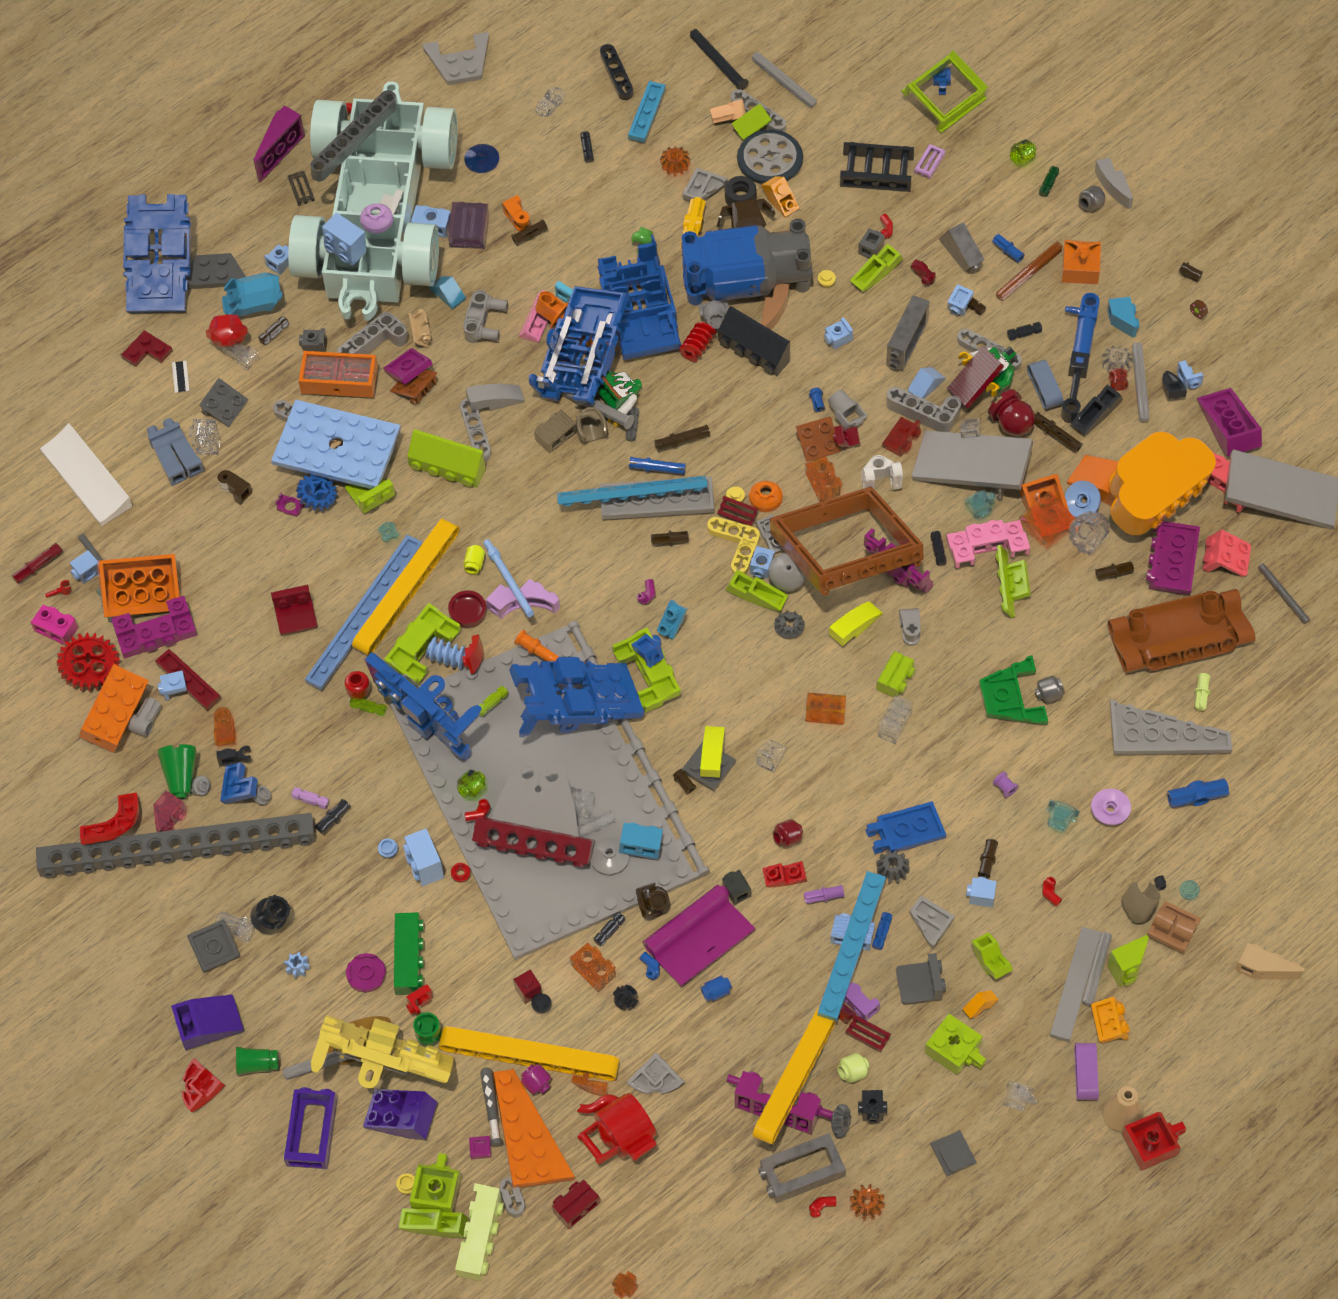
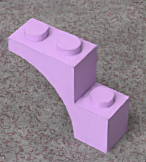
M529 579L520 588L530 607L544 608L553 613L560 609L558 596L553 592L549 593L539 582ZM501 584L486 599L487 609L501 619L508 613L522 608L509 587L505 588Z

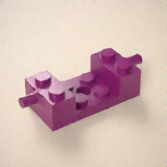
M743 1071L740 1078L729 1074L726 1082L737 1085L734 1092L735 1108L761 1116L771 1097L770 1094L763 1093V1078L752 1071ZM801 1092L796 1106L792 1107L783 1125L812 1135L819 1116L831 1120L834 1111L823 1108L821 1106V1099L816 1094Z

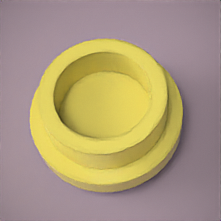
M824 270L818 274V282L822 287H831L836 281L835 274L830 270Z
M731 487L727 490L726 496L742 502L745 498V493L740 487Z
M406 1173L399 1176L396 1182L399 1192L403 1194L412 1193L414 1175Z

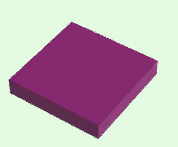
M410 348L383 369L386 374L405 385L433 365L428 357Z

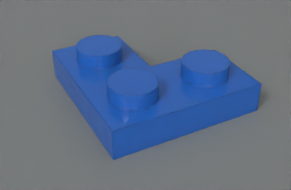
M241 762L225 766L220 801L224 804L253 798L256 795L258 779L253 776L244 778L245 765Z

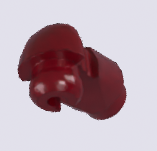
M915 259L910 268L922 279L921 281L924 285H931L935 281L936 273L928 269V266L923 261Z

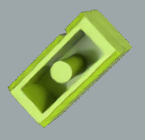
M894 651L877 680V691L895 699L900 693L903 694L907 688V679H912L916 671L914 660Z

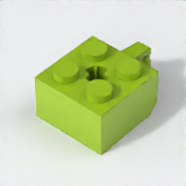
M951 1014L947 1015L925 1044L924 1053L955 1074H959L966 1064L969 1066L973 1064L981 1069L986 1063V1058L979 1054L980 1050L978 1049L982 1044L983 1036Z
M438 1153L436 1164H431V1166L418 1164L410 1197L411 1209H440L443 1212H454L461 1174L460 1170L450 1169V1166H446L447 1154Z

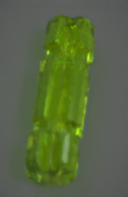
M351 697L349 701L350 707L356 709L359 707L360 710L371 713L377 712L376 714L381 716L385 715L387 710L385 704H376L377 702L363 698L360 700L359 698Z

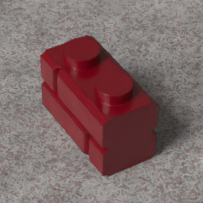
M584 1179L580 1183L578 1181L574 1182L569 1187L567 1194L564 1196L559 1195L553 1201L552 1211L567 1229L574 1226L601 1203L599 1195Z

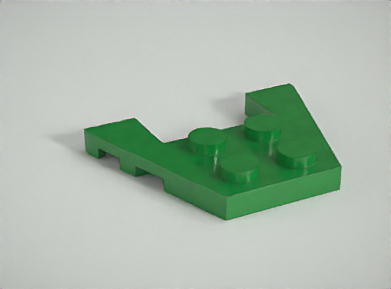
M1033 655L979 680L987 717L1048 725L1045 706L1024 708L1018 683V676L1036 674Z

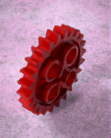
M86 632L85 637L78 634V639L72 636L71 643L65 641V647H60L61 653L57 654L59 659L57 660V666H59L58 673H61V679H66L67 685L73 683V689L80 686V691L84 687H87L88 692L91 691V687L98 690V685L103 686L113 664L117 666L120 664L119 653L115 651V645L110 646L109 639L104 642L103 635L98 639L96 633L92 637H89L88 632ZM97 651L101 652V654L96 655L94 653ZM77 652L82 653L81 655H75ZM98 668L102 669V671L96 672L94 670ZM77 669L83 670L82 672H79V673H78V672H75V670H77Z

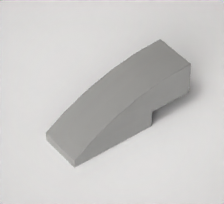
M1110 158L1096 160L1095 173L1105 190L1118 203L1127 209H1131L1133 196L1123 171H1115Z
M487 384L466 388V396L471 411L486 407L490 411L525 402L519 385Z

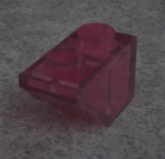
M166 790L153 804L156 831L173 830L174 825L185 817L187 811L184 802Z

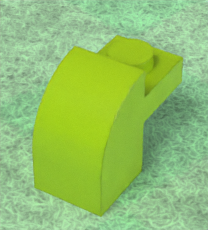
M989 932L971 941L977 960L987 975L991 974L995 979H998L1013 971L1011 963L1001 954L998 941Z

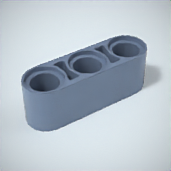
M1042 360L1028 364V375L1043 408L1046 410L1062 405V393L1047 361Z

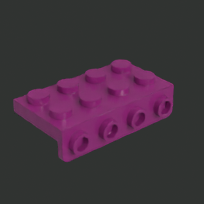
M1163 521L1159 527L1153 529V532L1157 534L1156 538L1152 537L1151 549H1154V554L1150 553L1148 565H1152V568L1147 571L1146 581H1150L1149 589L1190 595L1200 527Z

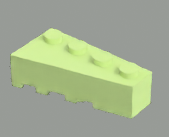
M475 1183L473 1191H475L476 1199L475 1202H470L469 1218H471V1221H467L465 1224L464 1238H466V1241L461 1242L455 1271L459 1277L482 1281L483 1275H486L488 1272V1255H492L494 1249L493 1235H497L499 1230L498 1216H502L505 1204L502 1203L499 1188Z

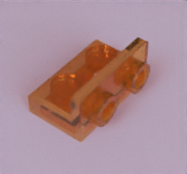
M808 692L805 721L843 725L846 695Z

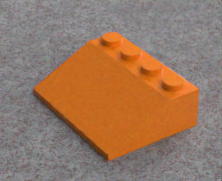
M175 554L100 560L97 562L104 618L116 617L126 613L137 615L169 612L166 601L179 597Z

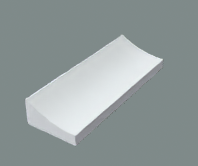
M69 423L58 435L40 448L41 453L100 526H103L132 507L129 496Z

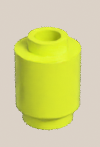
M472 545L467 548L463 563L465 572L478 574L482 569L485 551L482 547Z

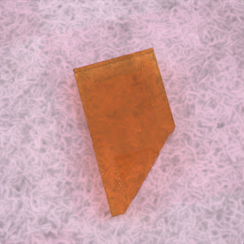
M587 1072L583 1073V1077L572 1076L571 1082L578 1088L601 1097L608 1095L607 1082L590 1080L589 1073Z

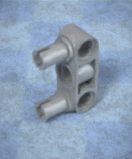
M483 290L475 291L472 294L463 324L465 340L469 343H475L482 339L498 341L500 330L484 328L488 310L493 309L506 312L508 300L493 298Z

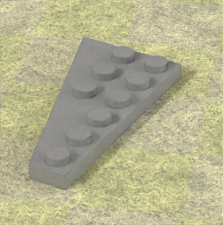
M1110 699L1114 755L1232 752L1231 732L1210 726H1199L1192 721L1177 720V717L1148 709L1146 711L1137 709L1133 705L1127 704L1126 706Z

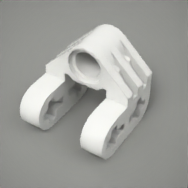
M876 455L863 467L861 472L863 489L872 486L875 490V480L886 478V476H889L892 490L902 489L903 472L900 462L894 463L884 456Z

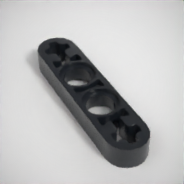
M605 44L600 48L601 60L618 97L622 100H629L633 97V86L615 47L611 44ZM612 63L618 64L616 68L609 67ZM617 76L624 77L621 81L615 80ZM623 86L625 87V90H626L627 93H625V92L622 90V87H623Z

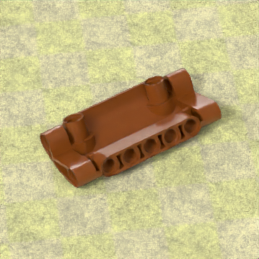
M1238 589L1220 592L1219 594L1215 591H1207L1177 600L1133 609L1127 617L1122 616L1108 620V628L1113 646L1125 673L1145 668L1152 671L1228 653L1234 650L1236 646L1255 642L1256 640L1254 629L1242 611L1241 597Z

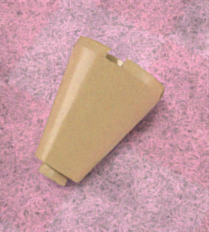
M1129 1086L1122 1087L1104 1103L1102 1115L1104 1122L1110 1129L1123 1133L1124 1126L1144 1118V1109L1139 1095L1134 1088Z

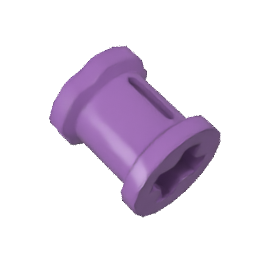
M1002 772L993 780L992 784L998 786L1004 792V796L1008 798L1017 791L1019 786L1007 777L1008 774L1006 772Z

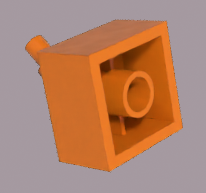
M1064 241L1062 282L1098 284L1101 242Z

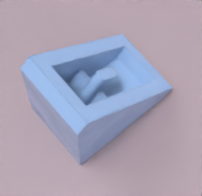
M933 367L920 368L907 392L925 399L946 380V377Z

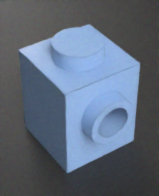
M984 877L973 878L972 885H967L966 896L970 897L969 904L993 907L997 881L988 880Z

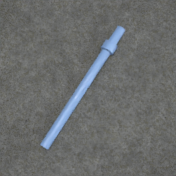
M489 539L485 540L483 544L488 551L489 558L495 562L527 617L533 616V610L500 558V552Z

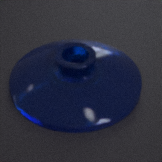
M488 144L474 145L465 153V165L475 173L490 172L499 163V153L493 146Z

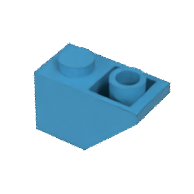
M1131 298L1109 299L1107 312L1110 324L1129 336L1136 337V332L1140 325L1139 319L1135 318L1136 307L1131 302Z

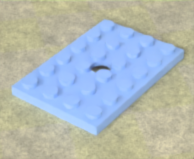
M295 400L271 462L272 465L372 489L382 481L401 431V425ZM338 438L343 441V446H339L337 449H332L329 446L332 439Z

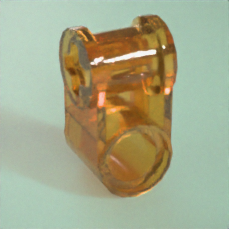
M220 707L214 712V741L216 746L236 744L234 720L230 710L226 707Z

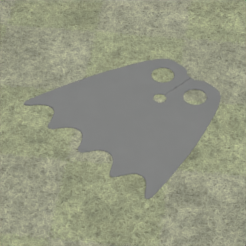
M534 760L520 761L511 772L499 796L491 819L579 836L574 801L563 767L558 763L551 762L539 765ZM531 767L533 769L534 775L531 779H524L521 772L523 768ZM555 770L558 773V779L555 782H549L546 779L547 771ZM537 785L542 788L540 792L535 791ZM492 829L491 832H490V835H492V834H494L495 832H498V831L495 830V829ZM515 833L510 834L511 842L517 837ZM530 837L529 845L534 847L537 839ZM549 841L553 849L556 850V843L554 841Z

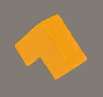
M992 990L978 992L963 1010L970 1019L976 1018L984 1009L992 1008L999 999Z

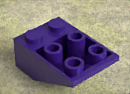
M233 994L190 999L171 1005L185 1051L244 1031Z
M374 1089L363 1127L403 1138L426 1140L437 1101L425 1091Z

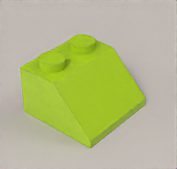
M1147 935L1111 951L1107 967L1118 987L1122 985L1129 986L1136 981L1149 940Z

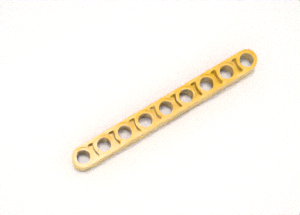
M440 519L353 639V648L366 655L375 651L456 539L460 529L459 526L445 519Z
M819 1007L756 1123L752 1135L756 1139L769 1144L774 1143L835 1026L836 1021L817 1016Z
M448 1026L443 1027L438 1048L444 1052L527 1067L531 1064L534 1066L539 1064L545 1070L605 1081L616 1080L620 1062L619 1058L612 1055Z

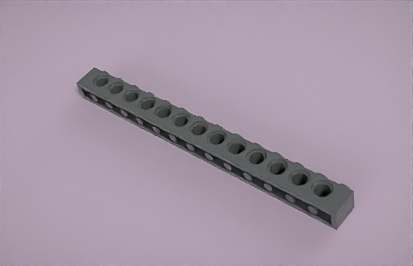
M312 813L123 836L117 837L112 841L107 840L93 844L81 845V842L36 847L37 871L40 877L51 878L61 874L91 873L94 870L130 868L140 864L170 863L173 860H191L195 857L209 858L212 855L219 854L230 855L235 852L248 853L258 849L270 850L274 847L288 848L291 845H309L316 842ZM292 830H298L297 833H290ZM278 832V835L270 836L272 833ZM253 835H259L255 839L251 838ZM239 837L237 841H231L233 838ZM214 840H220L218 843H212ZM195 842H200L199 845L192 846ZM180 845L178 848L173 849V846ZM161 847L158 851H153L154 848ZM135 850H141L139 853H133ZM121 852L120 855L113 856L115 853ZM96 855H101L99 858L94 859ZM77 857H82L79 861H74ZM62 860L60 863L54 864L55 861Z

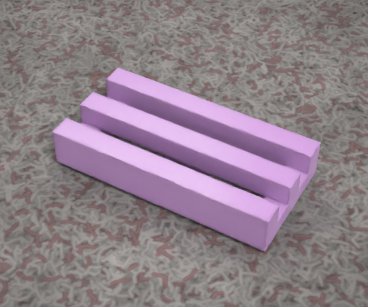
M929 144L914 169V173H920L922 177L927 176V179H931L946 150ZM934 150L924 169H921L930 152ZM938 152H939L938 157L936 158L935 162L933 163L931 169L928 171L929 167L931 166L932 162L934 161L935 157L937 156V154H938Z

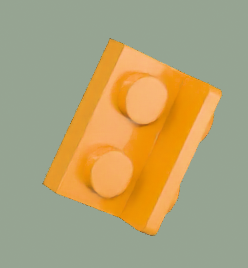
M1110 997L1091 1004L1099 1042L1103 1044L1119 1038L1123 1040L1129 1039L1128 1032H1130L1127 1021L1124 1020L1125 1007L1122 1002L1118 1001L1115 997Z

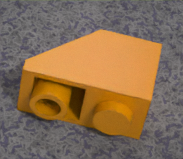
M775 176L761 185L769 202L784 217L799 209L785 177Z

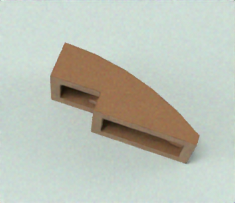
M777 284L774 287L773 298L765 297L761 324L770 330L778 323L787 306L789 284Z

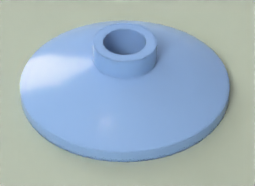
M1077 481L1065 493L1070 514L1074 517H1090L1100 506V492L1091 482ZM1084 497H1087L1086 503L1082 502Z

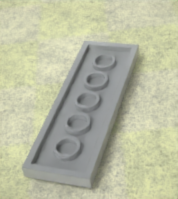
M706 477L707 487H703V490L700 491L686 489L682 493H674V491L666 492L664 495L652 493L641 498L636 497V495L629 496L628 499L619 500L618 497L610 498V501L601 502L602 520L714 513L712 477ZM662 480L600 484V488Z

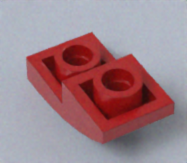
M479 634L471 636L472 644L465 648V656H462L464 666L469 668L470 674L475 673L484 655Z
M803 861L784 866L782 863L762 868L766 887H781L808 882Z

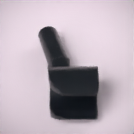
M1161 875L1154 878L1155 887L1159 891L1166 888L1164 876Z

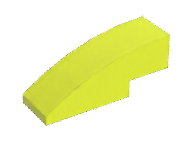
M870 601L863 603L829 627V635L844 646L853 637L857 638L880 618L883 613Z
M705 726L700 776L720 778L725 727Z

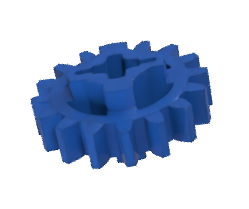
M310 474L308 478L305 475L303 480H299L296 497L301 498V504L306 503V508L311 506L313 511L316 508L323 511L324 507L329 509L330 505L334 504L337 496V487L332 486L333 481L328 482L325 477H314L313 474Z

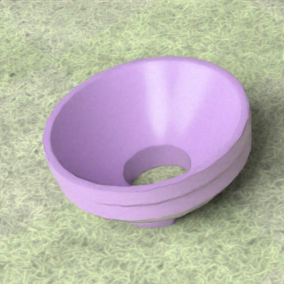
M374 203L363 209L360 222L366 231L382 233L392 226L393 214L386 205ZM376 209L381 211V213L377 216H373L370 214L373 210Z

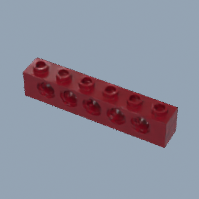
M481 816L476 817L472 841L477 842L478 846L489 847V845H494L497 850L508 851V848L514 849L516 854L527 855V852L535 854L534 857L546 859V856L553 857L555 862L565 863L566 860L572 861L573 865L585 867V864L591 863L595 843L594 839ZM492 829L499 832L497 840H494L490 835ZM511 833H515L518 836L516 844L510 841ZM530 837L537 839L538 844L535 848L529 845ZM549 841H554L556 843V851L553 852L549 850ZM569 845H573L576 848L575 855H570L567 852Z

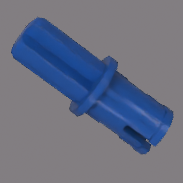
M1000 234L994 236L992 242L1002 249L1004 254H1008L1017 263L1022 261L1025 254L1016 248L1013 242H1009Z

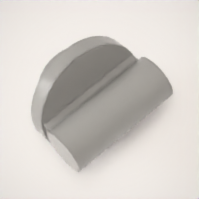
M197 776L193 780L190 793L194 796L207 794L210 790L209 779L205 776Z

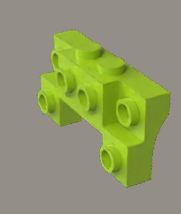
M428 603L414 622L409 623L403 636L397 638L395 646L384 658V662L402 676L406 674L419 685L428 673L426 666L418 661L427 651L429 643L434 637H439L446 642H452L461 631V626L444 615L435 606Z
M648 628L642 629L631 637L612 645V651L618 663H628L634 660L648 685V688L637 692L645 713L663 706V702L681 694V689L673 676V669L665 661L664 652V658L649 668L646 665L645 659L633 650L631 644L645 634L653 638Z

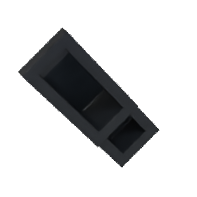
M1107 384L1097 397L1094 396L1070 424L1083 435L1088 434L1123 400L1122 395Z

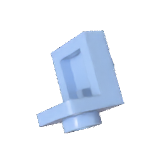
M183 671L160 676L161 683L158 684L160 695L164 694L165 700H170V694L187 691Z

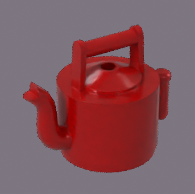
M631 1093L623 1094L620 1097L612 1094L604 1095L591 1104H580V1108L577 1110V1113H594L596 1122L582 1131L577 1138L591 1152L597 1164L603 1163L616 1154L622 1159L629 1155L633 1161H636L657 1145L654 1137L657 1135L655 1127L642 1105ZM597 1129L602 1142L611 1149L604 1154L600 1152L588 1136Z

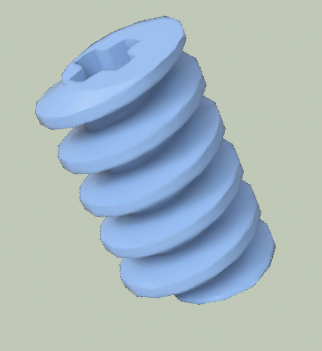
M437 637L432 639L426 651V659L429 658L430 661L436 660L437 663H444L446 666L451 664L452 668L458 666L459 670H463L465 667L462 656H465V646L458 650V644L451 648L450 641L444 646L443 639L439 643H437Z

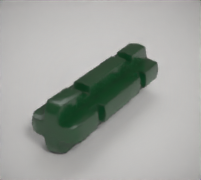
M1050 167L1049 173H1047L1042 183L1043 185L1039 189V195L1048 196L1049 190H1051L1059 174L1058 167Z

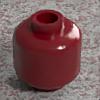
M788 819L775 826L773 839L777 845L784 848L793 846L801 841L803 828L795 820Z

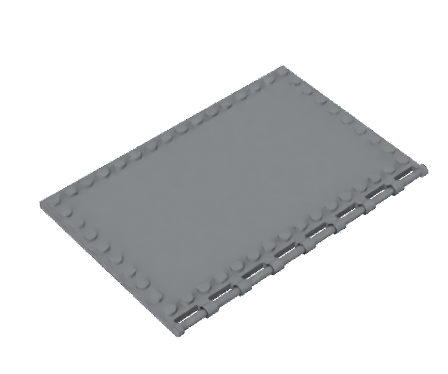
M572 621L567 626L538 638L541 645L559 657H579L580 661H583L584 664L587 661H591V663L598 665L592 647L588 646L579 629L578 621ZM568 634H574L582 649L580 652L576 651ZM522 646L515 647L482 661L473 674H470L469 668H466L443 678L445 688L435 699L442 696L449 698L453 704L450 713L456 711L459 718L470 707L480 703L483 704L482 701L493 692H497L496 689L500 686H504L508 690V695L504 699L501 698V701L491 710H487L484 716L479 715L472 723V726L470 725L460 735L462 743L465 746L469 744L471 749V756L466 761L456 756L448 749L444 741L441 742L433 733L427 740L424 739L409 725L406 718L408 714L402 708L400 710L392 704V700L389 701L395 718L514 960L608 920L617 912L623 913L639 906L636 889L655 882L656 886L662 887L669 893L710 873L709 868L704 865L691 834L687 833L682 824L674 802L670 801L661 784L662 780L657 770L653 769L644 752L645 748L641 740L636 737L628 719H609L605 724H580L576 730L570 733L560 732L559 726L561 724L551 725L549 720H540L536 723L531 734L526 737H519V730L522 726L520 716L526 707L523 703L524 698L530 696L531 693H526L527 683H519L518 687H515L509 669L512 664L531 665L533 661H537L539 665L541 661H545L536 654H529L528 650ZM434 682L428 690L433 691L439 684ZM558 685V686H557V687H559L561 690L563 689V685ZM572 685L573 688H583L582 685ZM556 692L557 695H561V696H562V699H563L564 694H560L559 692ZM441 703L440 706L445 708L446 704ZM617 725H622L630 740L629 744H625L616 727ZM636 755H638L647 772L644 776H642L633 759ZM522 760H534L539 765L551 762L558 763L563 767L574 801L579 837L594 839L595 843L605 838L620 840L623 823H637L647 827L655 826L663 829L658 859L629 854V862L624 870L614 875H605L596 871L591 863L585 864V867L573 865L572 861L566 860L565 863L555 862L553 857L546 856V859L534 857L535 854L527 852V855L516 854L514 849L508 848V851L497 850L494 845H489V847L478 846L477 842L472 841L475 821L466 822L464 812L475 811L479 806L478 802L481 799H487L490 804V811L485 817L491 818L499 796L515 766ZM525 767L522 769L521 775L524 779H531L534 771L531 767ZM469 770H475L472 774L473 780L464 787L463 783L466 780L464 775L467 778L465 773ZM549 770L546 773V779L549 782H555L558 779V773L555 770ZM539 785L535 787L536 792H540L542 790L541 786ZM651 787H655L664 804L660 808L649 789ZM671 818L680 835L679 839H675L666 822L667 819ZM495 832L491 835V837L494 840H497L499 838V832ZM518 836L512 841V843L516 844L518 842ZM549 842V843H548V848H549V850H550V851H553V852L556 851V850L553 849L551 843ZM569 845L567 852L570 855H575L576 848L573 845ZM688 850L698 869L697 871H692L683 854L684 851ZM611 851L606 852V855H612V854H613V852H611Z

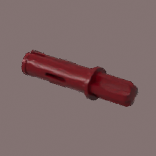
M54 543L33 560L25 562V566L12 575L13 580L16 583H20L29 575H34L35 571L61 554L63 550L57 543Z

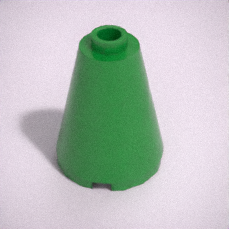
M179 744V747L175 748L172 745H168L158 749V758L170 796L174 797L175 800L186 799V796L190 795L197 754L196 747L193 745Z

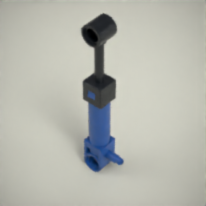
M1094 293L1083 295L1080 308L1073 306L1065 307V312L1079 315L1068 376H1073L1070 397L1063 401L1061 418L1066 423H1071L1080 413L1081 404L1077 400L1080 378H1086L1100 302L1098 295Z

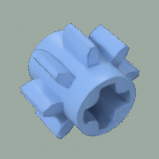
M300 952L294 955L289 954V960L284 961L285 966L288 967L286 973H292L295 979L297 976H305V971L310 969L309 964H307V956L302 958Z

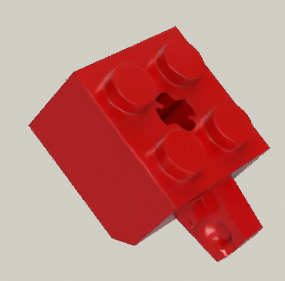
M1156 1112L1124 1126L1122 1135L1138 1166L1143 1171L1179 1155L1181 1148L1177 1142L1179 1140L1178 1136L1186 1132V1127L1183 1121L1171 1125V1123L1166 1122L1162 1112Z

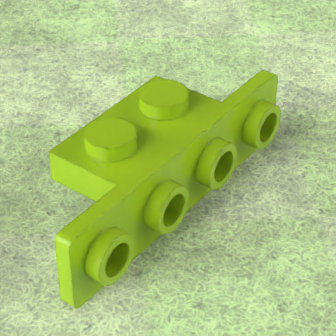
M1000 544L997 545L996 559L999 563L997 572L1001 580L999 589L1003 596L1001 606L1004 613L1014 618L1013 601L1031 596L1028 567L1025 560L1009 564L1008 552Z

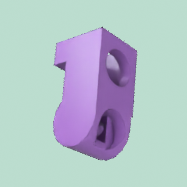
M850 983L844 1001L859 1017L867 1021L880 1010V1002L876 998L870 1001L861 992L858 984Z

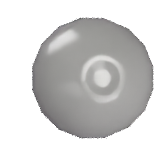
M787 553L776 556L770 562L768 577L777 589L793 591L805 582V574Z

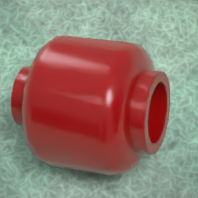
M353 671L346 676L344 681L345 689L351 698L362 699L369 694L370 681L364 672Z

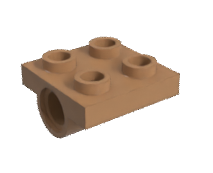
M1164 901L1153 920L1147 936L1184 954L1201 918Z

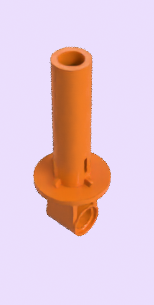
M543 291L539 294L535 310L551 322L550 329H555L558 319L564 317V312L569 302L564 304L551 292ZM582 336V339L579 340L583 341L586 337ZM590 337L589 341L586 343V345L590 348L594 342L592 341V337Z

